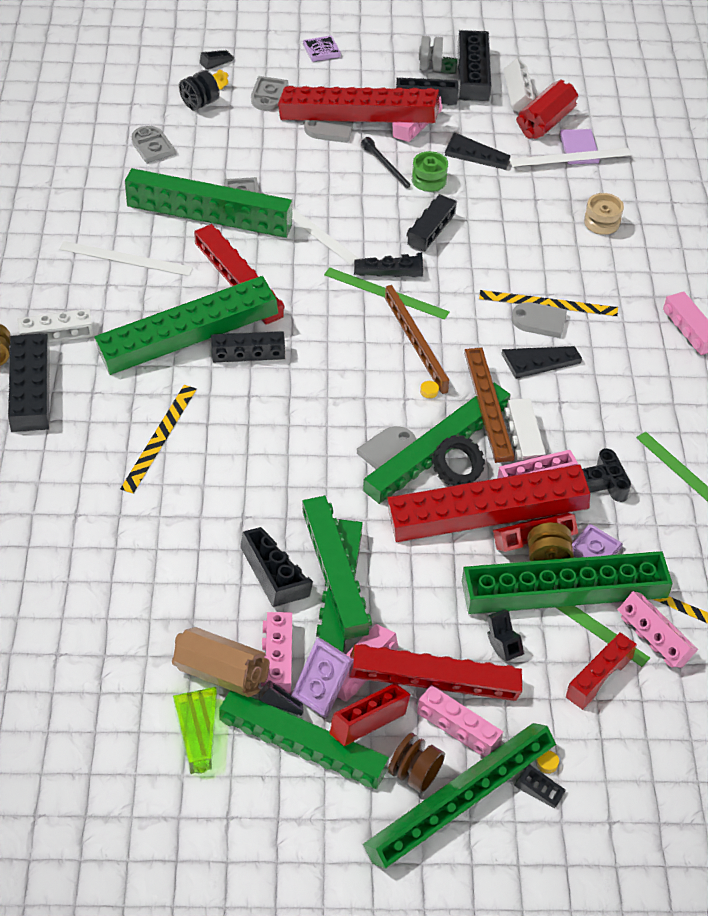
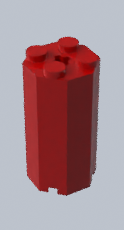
M562 79L552 83L519 112L516 121L526 138L536 139L544 136L577 106L576 100L579 95L573 84H566Z

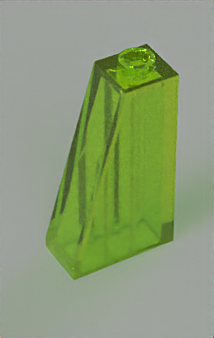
M216 687L174 695V710L190 774H200L211 770L217 711Z

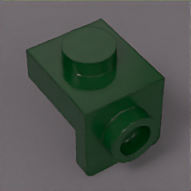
M443 57L441 72L456 74L458 58Z

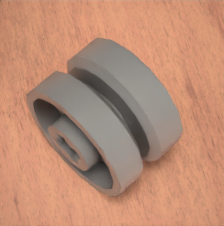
M422 36L421 46L419 47V70L427 71L429 61H432V70L441 71L443 37H435L433 46H430V36Z

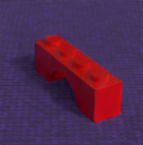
M557 514L495 529L493 534L496 549L507 552L523 548L524 545L528 544L527 537L529 532L534 527L544 523H559L566 526L571 531V535L578 534L575 514Z
M619 632L569 683L566 698L583 710L595 698L605 680L616 669L621 671L631 661L637 643Z

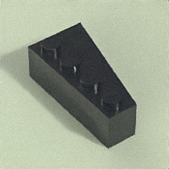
M262 527L243 531L240 548L272 607L310 597L313 585L311 578L306 577L302 573V569L289 560V555L277 547V543Z

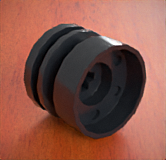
M201 70L179 82L181 98L185 105L193 111L219 99L218 84L214 76L207 70Z

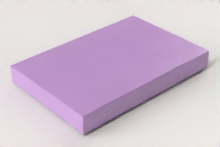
M591 129L560 130V138L565 154L597 151ZM598 158V159H588V160L567 161V163H568V164H592V163H599L600 158Z
M321 638L316 639L292 692V696L323 717H328L353 659Z

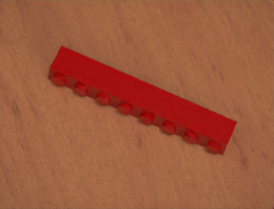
M213 224L194 231L196 246L231 286L259 277L256 271L248 265L247 261L239 255L237 249L230 245L228 239H225L220 230L216 229ZM272 289L271 291L277 300L278 314L262 319L261 321L265 325L284 317V303L276 297Z
M355 644L350 654V658L353 659L349 669L350 678L392 684L397 683L399 685L427 689L432 685L441 691L517 701L522 693V669L511 665L500 666L494 665L491 662L479 663L470 659L459 660L449 656H432L429 653L417 654L411 653L408 650L397 651L390 650L387 647H369L366 644Z

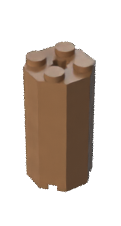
M193 627L186 629L183 634L179 633L176 636L172 665L176 666L179 671L250 697L259 693L261 688L258 686L261 682H266L270 661L264 657L266 656L265 652Z

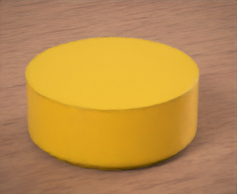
M425 381L421 384L420 393L423 397L434 398L438 395L439 386L436 382Z
M547 751L537 758V768L546 774L553 773L558 768L559 757L556 753Z

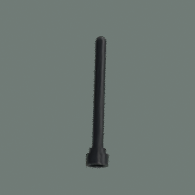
M365 137L361 141V147L365 151H371L405 188L411 186L408 180L375 147V142L371 137Z

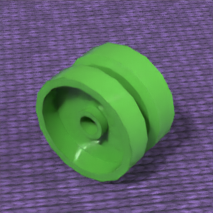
M433 151L417 154L413 159V185L427 192L443 189L447 182L449 163L447 158Z

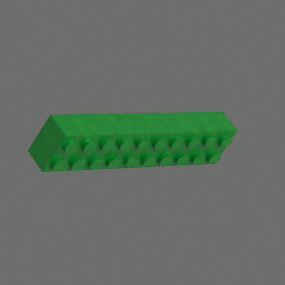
M131 168L125 179L128 207L283 238L288 237L292 227L293 199Z
M262 275L94 336L105 367L109 375L210 339L211 334H224L278 314L277 300Z
M663 551L463 567L461 581L468 614L499 612L504 609L515 611L624 602L632 592L641 593L648 600L663 599L669 597L673 584Z

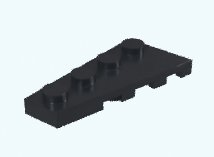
M455 132L445 150V156L503 170L507 169L510 162L509 159L511 158V155Z
M422 252L416 253V256L401 254L399 258L385 256L380 260L376 257L354 259V275L423 277Z
M575 346L502 349L501 353L515 379L582 362V357Z

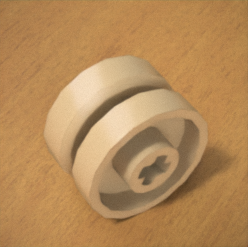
M609 193L592 195L587 202L584 217L585 226L597 234L616 232L620 227L621 216L624 210L621 199Z

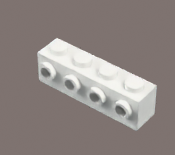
M516 58L504 68V78L509 92L510 106L514 111L520 112L535 98L528 68L519 58Z
M90 309L17 318L19 335L48 334L49 343L94 336Z
M531 399L508 400L507 408L504 409L505 419L509 421L508 431L512 433L511 441L512 446L516 448V461L521 462L545 456Z

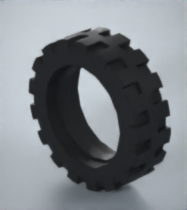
M453 435L450 438L444 439L437 446L433 453L432 464H434V471L438 473L439 479H443L445 484L456 486L474 483L481 476V473L484 471L483 465L485 464V459L482 457L484 454L482 450H479L478 444L472 442V439H466L462 435L459 437ZM448 449H460L467 454L472 463V470L469 474H458L451 470L445 460V453Z

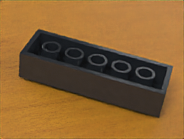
M459 30L457 44L459 100L489 101L491 92L489 31Z
M48 334L10 336L8 400L11 432L49 430L50 347Z

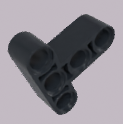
M604 448L599 452L596 466L582 469L589 491L592 493L608 490L613 500L624 502L628 498L631 481L616 453L612 449Z

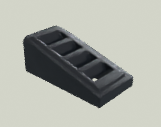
M227 50L201 52L199 62L207 70L233 61L234 56Z
M268 680L259 692V701L299 716H302L304 713L303 703L271 680Z
M531 764L523 769L514 784L521 791L554 809L566 789ZM527 777L531 778L530 782L526 781ZM536 781L539 782L537 788L534 786ZM544 785L548 787L545 793L541 791ZM551 791H556L553 798H550L549 795Z

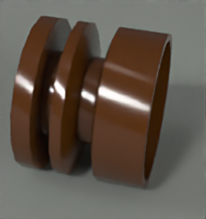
M409 733L395 750L388 766V773L392 776L397 775L400 781L405 780L409 776L408 785L416 791L423 793L429 788L439 773L445 759V752L434 745H429L424 750L426 741L422 738L418 739V736L414 733Z

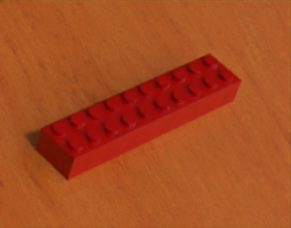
M287 86L284 87L278 102L280 120L436 123L440 107L439 89L432 88L388 89L385 87Z
M581 464L392 496L388 497V510L395 541L402 542L586 510L590 508L591 494Z

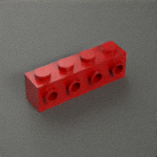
M393 683L335 712L331 720L329 734L346 746L404 716L411 694L397 683Z

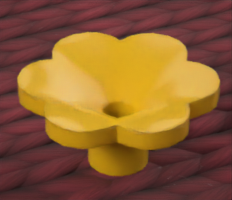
M219 69L217 73L213 74L219 89H223L224 86L228 85L227 72Z

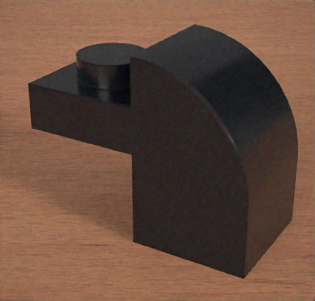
M504 609L488 615L490 631L487 632V635L497 655L505 661L524 655L521 635L513 631L509 611Z

